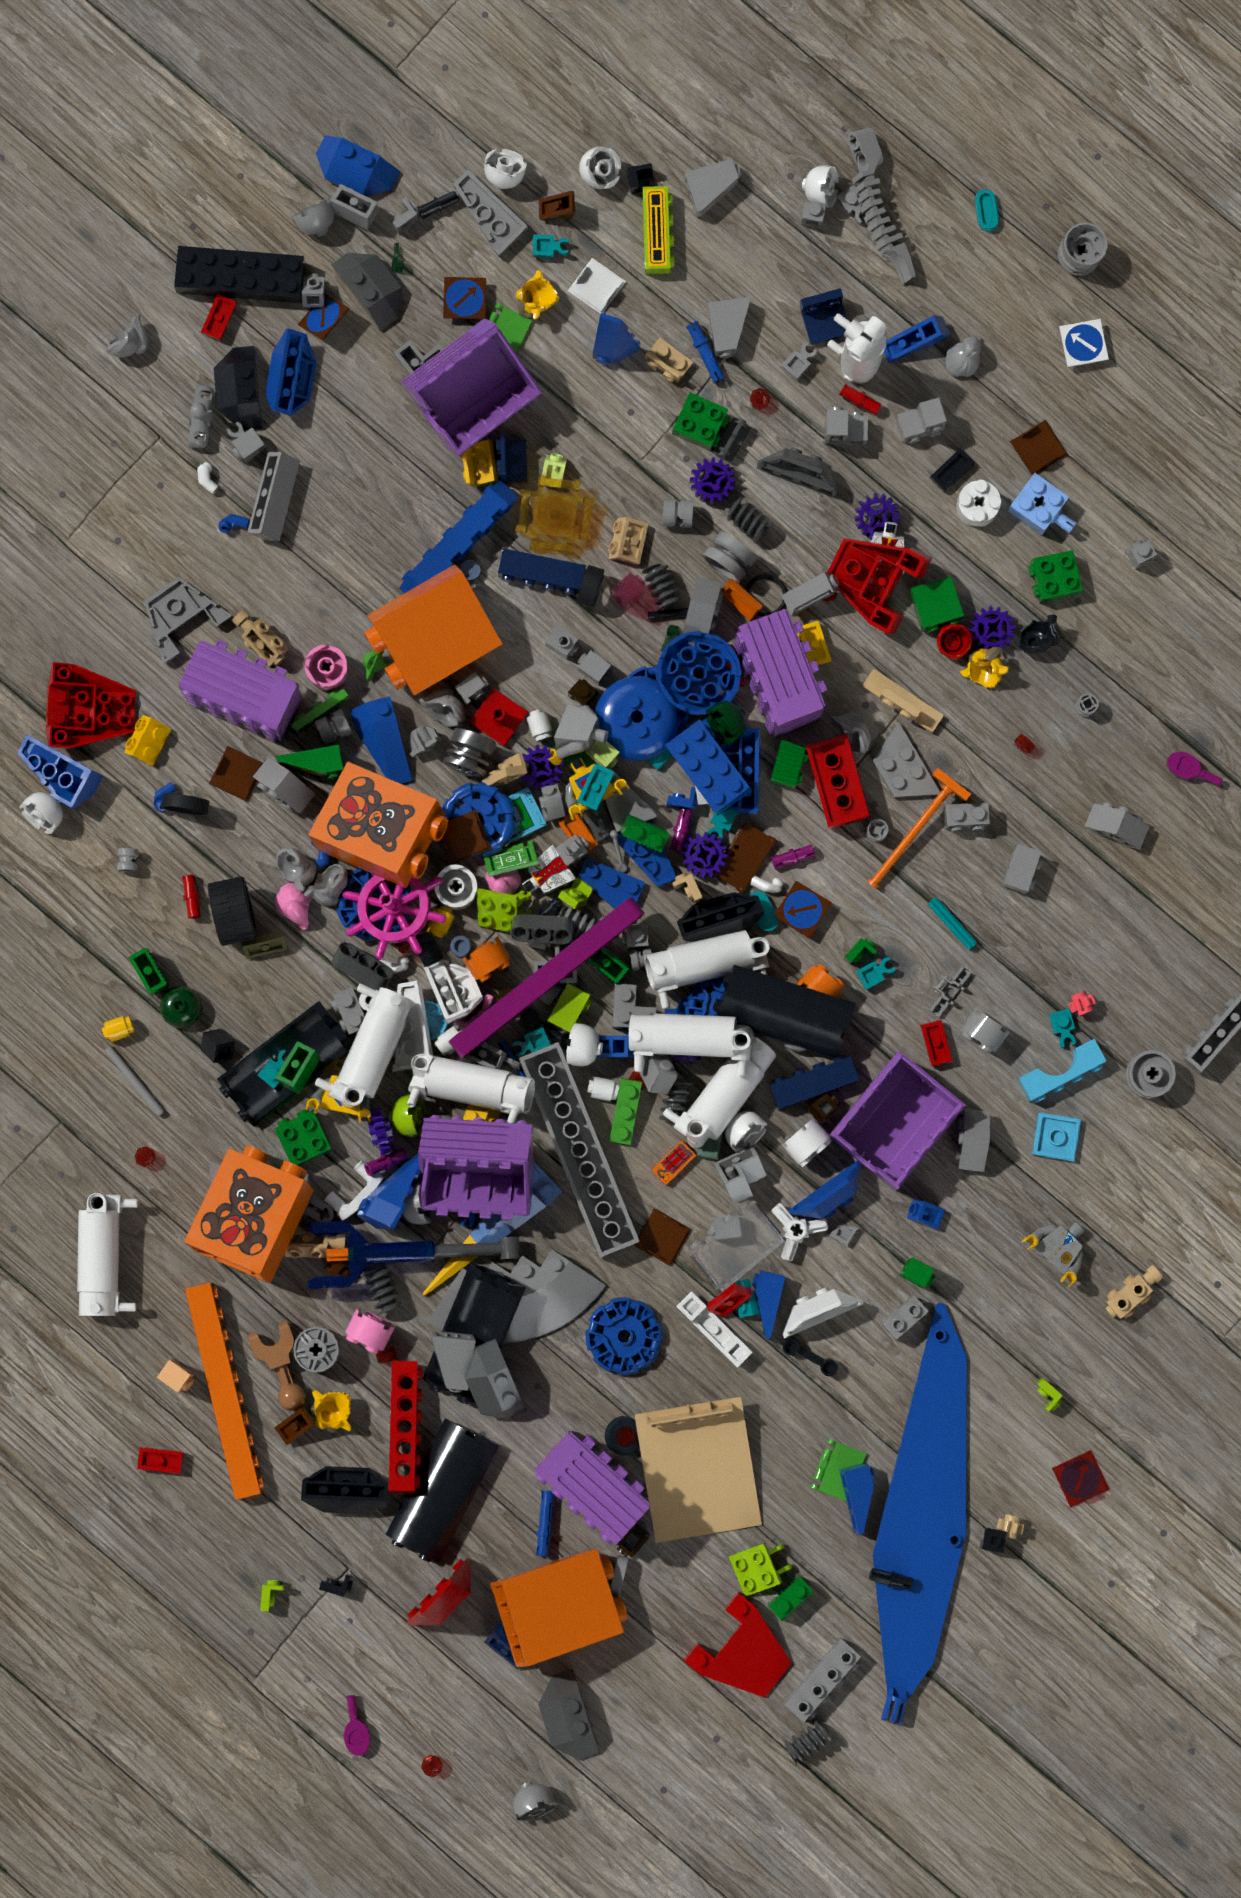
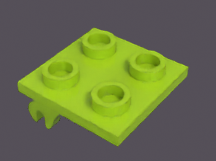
M478 888V926L510 932L512 920L516 915H532L531 909L526 913L525 908L518 911V906L524 901L531 899V892L529 891L525 895V891L522 890L512 895Z
M766 1543L729 1556L745 1597L781 1584L782 1581L779 1574L793 1568L791 1564L775 1570L770 1555L783 1549V1543L768 1549Z

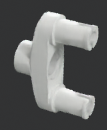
M363 1160L354 1167V1170L367 1181V1185L351 1203L346 1204L333 1191L324 1199L338 1213L337 1216L342 1221L359 1210L361 1201L379 1187L384 1179V1176L379 1172L369 1176L365 1171V1162Z

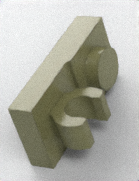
M283 930L262 936L257 932L256 939L242 942L246 959L288 950Z

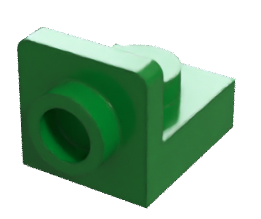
M860 938L843 959L849 964L852 961L857 963L864 955L863 948L874 956L877 953V950L874 949L876 945L868 938L865 940Z

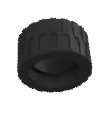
M240 876L209 883L210 906L220 944L226 946L256 939V924L245 878Z

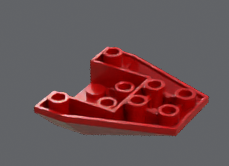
M52 662L47 686L45 726L48 747L70 749L134 733L136 690L76 664Z
M468 1558L465 1561L460 1559L452 1567L454 1572L448 1580L444 1577L435 1586L436 1593L433 1596L428 1594L420 1602L419 1605L421 1607L419 1609L415 1606L407 1614L409 1619L406 1623L409 1626L441 1625L471 1593V1561Z

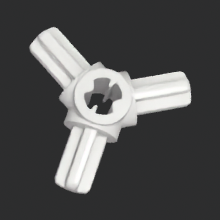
M781 1203L771 1210L784 1225L782 1229L785 1231L784 1238H786V1242L781 1254V1258L784 1260L793 1261L798 1244L802 1243L804 1238H809L808 1234L828 1230L825 1218L806 1222L805 1219H799L797 1216L793 1217ZM795 1224L800 1225L801 1235L798 1233L797 1236H794L793 1231L790 1230L791 1226L795 1227Z

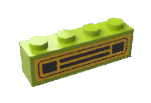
M668 186L643 187L645 275L670 274V267H674V254H670V247H674V236L669 234V226H673V213H669V206H672V193H668Z

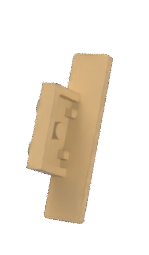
M875 669L872 670L863 684V688L880 698L885 706L891 709L895 708L903 718L909 721L910 719L931 733L943 718V714Z

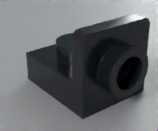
M427 932L416 936L422 948L419 957L424 967L444 958L432 933L428 935Z
M985 1528L983 1540H980L979 1548L1004 1553L1006 1531Z
M347 1573L342 1586L339 1585V1580L327 1577L326 1581H321L319 1590L344 1597L346 1592L350 1593L354 1580H350L351 1574Z

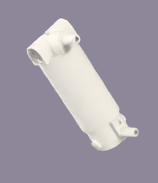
M838 313L834 317V321L846 329L844 333L846 337L845 343L842 347L834 340H830L827 346L840 355L843 378L851 384L866 383L873 378L880 366L886 347L885 332L887 326L875 316H872L869 321L857 322L854 319L850 322Z
M743 930L668 947L665 951L645 955V968L652 990H657V993H659L662 1009L670 1008L668 990L724 977L726 971H730L733 965L753 971L757 970L759 973L767 975L765 968L769 967L766 954L770 946L765 938L757 937L750 939L747 931ZM754 943L758 945L759 953L754 950Z
M361 983L358 985V992L371 997L367 1007L368 1011L338 1078L335 1079L333 1084L321 1078H317L315 1086L329 1091L328 1096L340 1101L345 1107L351 1108L360 1104L364 1096L374 1098L406 1026L405 1020L413 1001L392 990L382 987L379 990H374ZM348 1092L355 1094L356 1100L354 1103L348 1100Z
M657 1013L655 1015H631L629 1050L633 1051L635 1072L643 1071V1055L666 1054L731 1057V1060H737V1075L745 1076L746 1060H750L751 1057L750 1043L754 1033L752 1028L747 1025H737L736 1017ZM738 1034H744L747 1037V1041H741L738 1038Z
M753 1036L750 1043L751 1057L750 1060H746L745 1076L737 1075V1060H731V1057H728L687 1112L684 1111L681 1116H678L668 1108L663 1112L666 1118L675 1123L674 1128L687 1136V1142L691 1147L699 1148L703 1146L708 1138L717 1140L762 1080L764 1072L776 1058L775 1052L763 1041ZM699 1132L700 1134L694 1135L692 1133Z
M418 1054L411 1061L414 1076L408 1088L411 1094L407 1104L410 1107H415L418 1097L427 1098V1096L508 1113L507 1123H516L518 1115L520 1113L527 1114L531 1108L535 1091V1081L532 1078L513 1075L509 1071L426 1054Z
M93 1193L87 1199V1210H79L77 1292H79V1316H115V1312L136 1311V1303H120L118 1267L119 1213H122V1208H137V1199H122L121 1195ZM101 1197L103 1206L98 1209L95 1206V1202Z

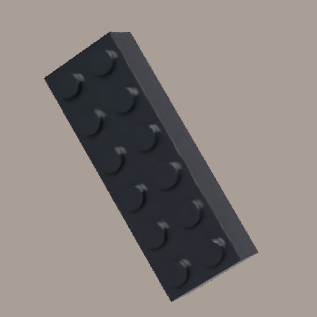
M178 246L174 288L178 294L215 297L219 294L227 298L302 304L303 277L305 276L306 262L304 256Z

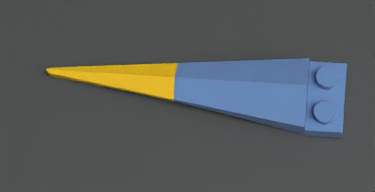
M534 1161V1185L530 1215H513L512 1220H502L500 1214H491V1219L483 1218L463 1244L498 1243L500 1238L506 1237L547 1207L563 1190ZM478 1256L451 1257L423 1292V1295H427Z

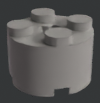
M975 1007L961 1027L964 1030L962 1035L970 1041H973L974 1038L981 1043L979 1047L990 1054L991 1051L996 1053L1010 1031L1006 1030L1005 1033L1001 1031L1002 1025L983 1012L981 1015L977 1014L979 1009Z

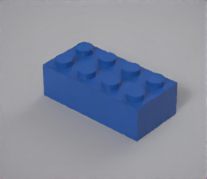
M700 719L665 745L717 816L752 791Z

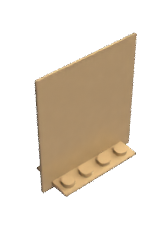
M741 1397L693 1405L687 1404V1406L669 1409L665 1407L663 1410L635 1414L656 1543L762 1525Z

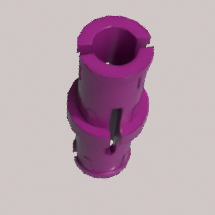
M684 808L679 810L677 824L673 827L674 835L670 850L675 852L677 850L680 853L683 852L686 835H689L690 830L688 827L693 811L685 810Z
M810 844L795 850L793 848L789 849V852L771 856V860L776 870L790 864L797 865L800 861L816 856L813 846Z
M402 1148L365 1163L364 1168L369 1176L383 1170L388 1171L393 1166L408 1161V1155L405 1149Z

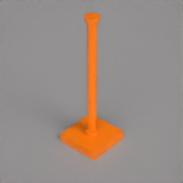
M939 768L934 771L932 777L943 785L941 787L942 791L874 877L868 879L867 882L876 890L879 887L880 881L949 795L954 793L964 802L970 797L971 793Z

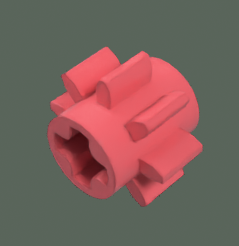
M1082 991L1072 995V1002L1068 1003L1072 1013L1077 1011L1078 1016L1093 1011L1092 1005L1096 1002L1093 994L1087 996L1086 991Z

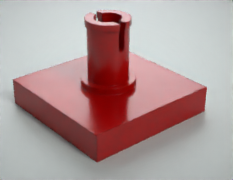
M493 688L469 724L505 747L528 714V711Z

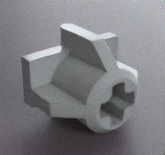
M423 725L411 732L409 747L412 750L410 753L412 757L429 751L442 741L436 729Z

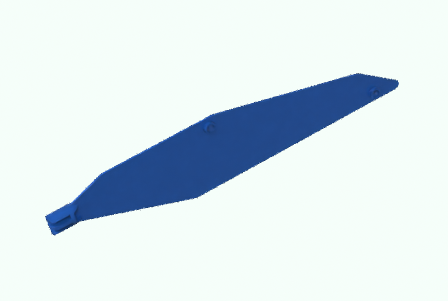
M937 1303L934 1309L872 1555L874 1568L888 1572L893 1570L896 1574L913 1577L910 1591L893 1586L888 1588L886 1584L875 1582L887 1688L881 1720L886 1721L891 1705L889 1722H895L899 1710L898 1725H902L908 1699L934 1663L966 1537L967 1356L947 1308L943 1303ZM938 1331L942 1333V1338L940 1340L936 1338V1333ZM952 1536H956L957 1542L955 1544H952L950 1542Z

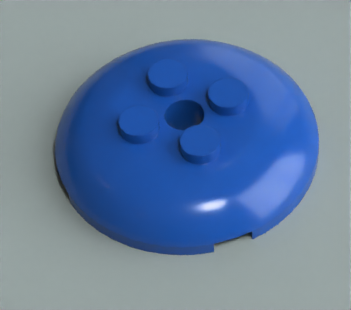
M701 631L681 634L668 643L658 660L657 680L663 695L674 707L685 713L707 715L708 713L705 711L720 701L731 702L739 689L741 677L739 659L732 647L717 635ZM731 663L732 667L727 669V664ZM693 671H700L703 678L698 679L694 677Z
M632 676L616 681L603 692L595 710L599 719L600 729L608 731L607 742L619 751L618 757L630 761L646 760L663 753L667 749L665 745L675 738L679 727V710L665 698L658 681L647 677ZM641 713L643 720L635 723L631 720V715Z

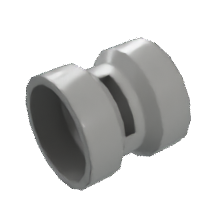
M1091 693L1080 696L1075 704V710L1078 715L1082 717L1093 715L1099 706L1097 697Z
M881 819L872 820L866 828L867 838L876 843L883 841L889 830L887 823Z
M119 848L117 856L120 862L117 863V871L137 872L138 864L136 863V858L139 857V850Z
M651 947L643 948L642 951L636 949L629 950L632 971L645 967V955L652 954Z

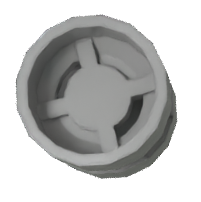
M664 499L662 526L674 527L676 524H679L680 527L692 528L693 500H681L680 503H677L675 499Z
M341 709L331 713L330 718L324 716L314 721L325 746L336 742L337 737L343 739L352 735V731Z

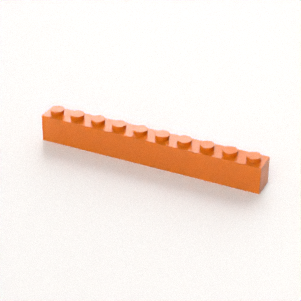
M206 1283L186 1288V1296L235 1500L261 1494L265 1485L262 1475L258 1476L257 1467H260L257 1454L253 1455L251 1446H255L252 1433L248 1434L246 1425H250L247 1412L243 1413L241 1406L245 1402L242 1391L238 1392L236 1383H239V1376L237 1370H233L231 1362H234V1355L232 1349H228L226 1341H229V1334L227 1328L222 1326L221 1320L224 1319L222 1307L217 1305L216 1299H219L217 1286H213L212 1283Z

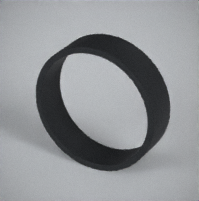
M163 794L161 808L179 813L207 815L210 801L188 795Z

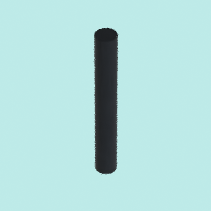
M689 608L647 612L648 620L687 617Z

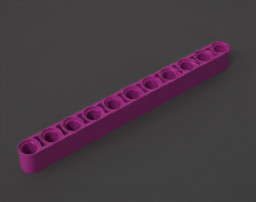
M632 897L628 898L449 1040V1044L461 1059L466 1057L645 914Z

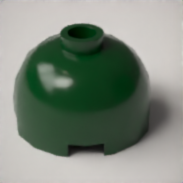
M720 701L705 711L709 714L706 719L716 735L721 734L726 738L724 743L730 745L743 735L746 729V713L740 705H735L728 701Z
M185 986L173 987L166 991L161 998L159 1006L160 1014L164 1021L170 1026L179 1029L196 1024L203 1010L202 1002L197 992Z

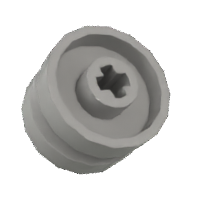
M720 531L713 541L716 547H708L702 557L721 575L729 580L732 578L736 583H740L746 574L744 568H751L757 557L739 540Z
M1156 1050L1144 1051L1133 1057L1126 1066L1125 1071L1126 1084L1131 1092L1147 1099L1161 1096L1169 1091L1176 1077L1175 1066L1170 1057ZM1148 1071H1151L1153 1073V1077L1151 1079L1150 1076H1147L1146 1074Z

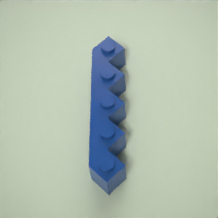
M501 480L495 485L490 484L484 490V495L474 506L470 505L464 511V516L453 528L449 527L444 532L443 538L433 549L430 548L424 553L421 562L412 571L409 570L402 577L403 583L399 589L406 593L454 564L456 565L471 552L478 540L491 531L498 519L511 510L519 497Z

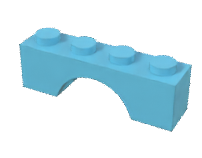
M1094 1038L1073 1049V1062L1066 1073L1052 1076L1037 1068L1018 1078L1017 1081L1029 1102L1034 1100L1037 1103L1047 1098L1045 1093L1051 1090L1056 1093L1066 1088L1064 1083L1070 1080L1075 1083L1085 1078L1083 1073L1089 1070L1094 1073L1104 1068L1102 1063L1106 1062V1059Z

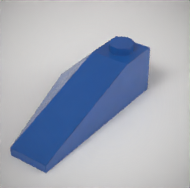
M603 313L600 314L593 349V358L596 359V362L603 365L608 363L614 364L639 352L641 342L638 339H634L635 335L628 332L629 328L622 319Z
M391 697L369 701L351 709L355 730L385 777L400 784L412 782Z
M26 735L17 752L27 766L39 777L42 784L50 790L53 797L73 809L94 795L103 778V775L48 747V745L29 735Z
M414 1154L368 1195L367 1198L363 1199L359 1205L360 1210L357 1216L376 1229H394L407 1204L404 1203V1200L414 1189L411 1183L419 1177L421 1172L419 1170V1154Z

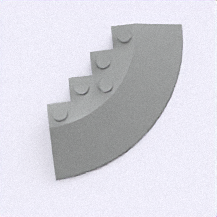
M551 1250L541 1267L524 1256L520 1258L511 1273L494 1262L488 1267L495 1270L494 1273L502 1277L506 1275L526 1287L503 1343L526 1341L557 1330L581 1314L606 1286L554 1250ZM464 1268L461 1269L428 1320V1323L440 1330H443L467 1270Z

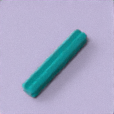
M937 897L928 903V906L968 950L977 944V941Z

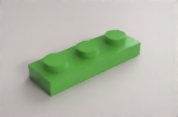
M344 688L340 691L339 689L334 690L328 695L329 699L325 702L319 701L310 708L312 711L306 715L304 713L298 715L291 725L297 735L313 725L315 720L324 717L350 699Z
M621 1078L610 1135L611 1142L631 1145L642 1081Z

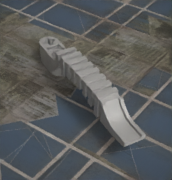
M871 128L852 131L848 134V144L859 170V174L852 178L854 184L858 183L854 190L856 194H859L858 202L862 203L860 209L862 213L865 212L864 220L865 223L868 222L869 224L867 229L873 234L871 239L877 244L875 245L876 250L880 251L881 257L892 262L897 269L902 284H905L916 276L910 254L905 242L893 247V244L903 238V235L898 233L891 237L888 236L896 230V227L892 225L885 228L884 225L891 220L889 216L881 218V215L886 212L885 207L880 209L877 207L883 203L882 198H874L881 193L880 188L872 190V188L881 183L879 178H874L873 174L876 167L883 162L882 151Z

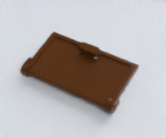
M744 822L725 853L729 856V858L723 859V862L727 864L726 867L720 866L721 873L714 871V875L733 886L739 893L745 894L752 878L756 875L769 852L778 841L776 838L768 836L749 823Z

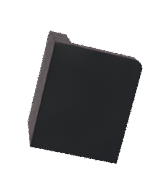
M652 163L627 168L631 194L642 192L643 187H655Z
M223 1029L203 1032L201 1051L213 1063L231 1060L235 1041Z

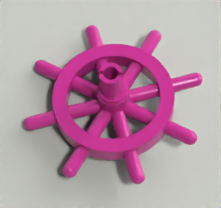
M372 874L373 877L364 885L360 894L351 891H344L342 893L345 899L358 902L357 911L360 920L359 923L347 929L346 935L351 937L366 929L373 937L380 940L376 951V958L378 960L383 959L388 943H400L407 940L416 954H420L422 948L415 936L424 928L428 920L440 923L446 921L445 915L430 911L431 902L428 891L442 883L441 877H435L425 884L412 877L409 884L415 890L402 897L404 887L396 884L394 894L392 895L386 884L390 881ZM379 888L382 892L380 897H372L376 889ZM419 897L420 908L406 905ZM369 905L383 908L369 916ZM403 914L416 916V919L409 926ZM387 916L383 931L373 925ZM396 918L402 931L391 933Z

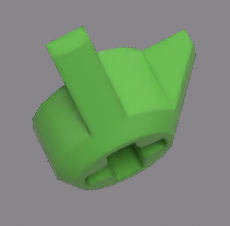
M373 650L364 656L363 665L366 669L367 680H372L375 672L389 665L382 657L384 650L378 654Z

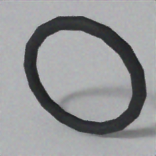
M767 574L756 576L745 587V590L749 593V589L756 581L771 579L779 584L783 594L787 593L786 587L781 580ZM782 600V603L778 609L769 613L759 612L757 616L764 617L774 612L781 611L786 604L784 600Z

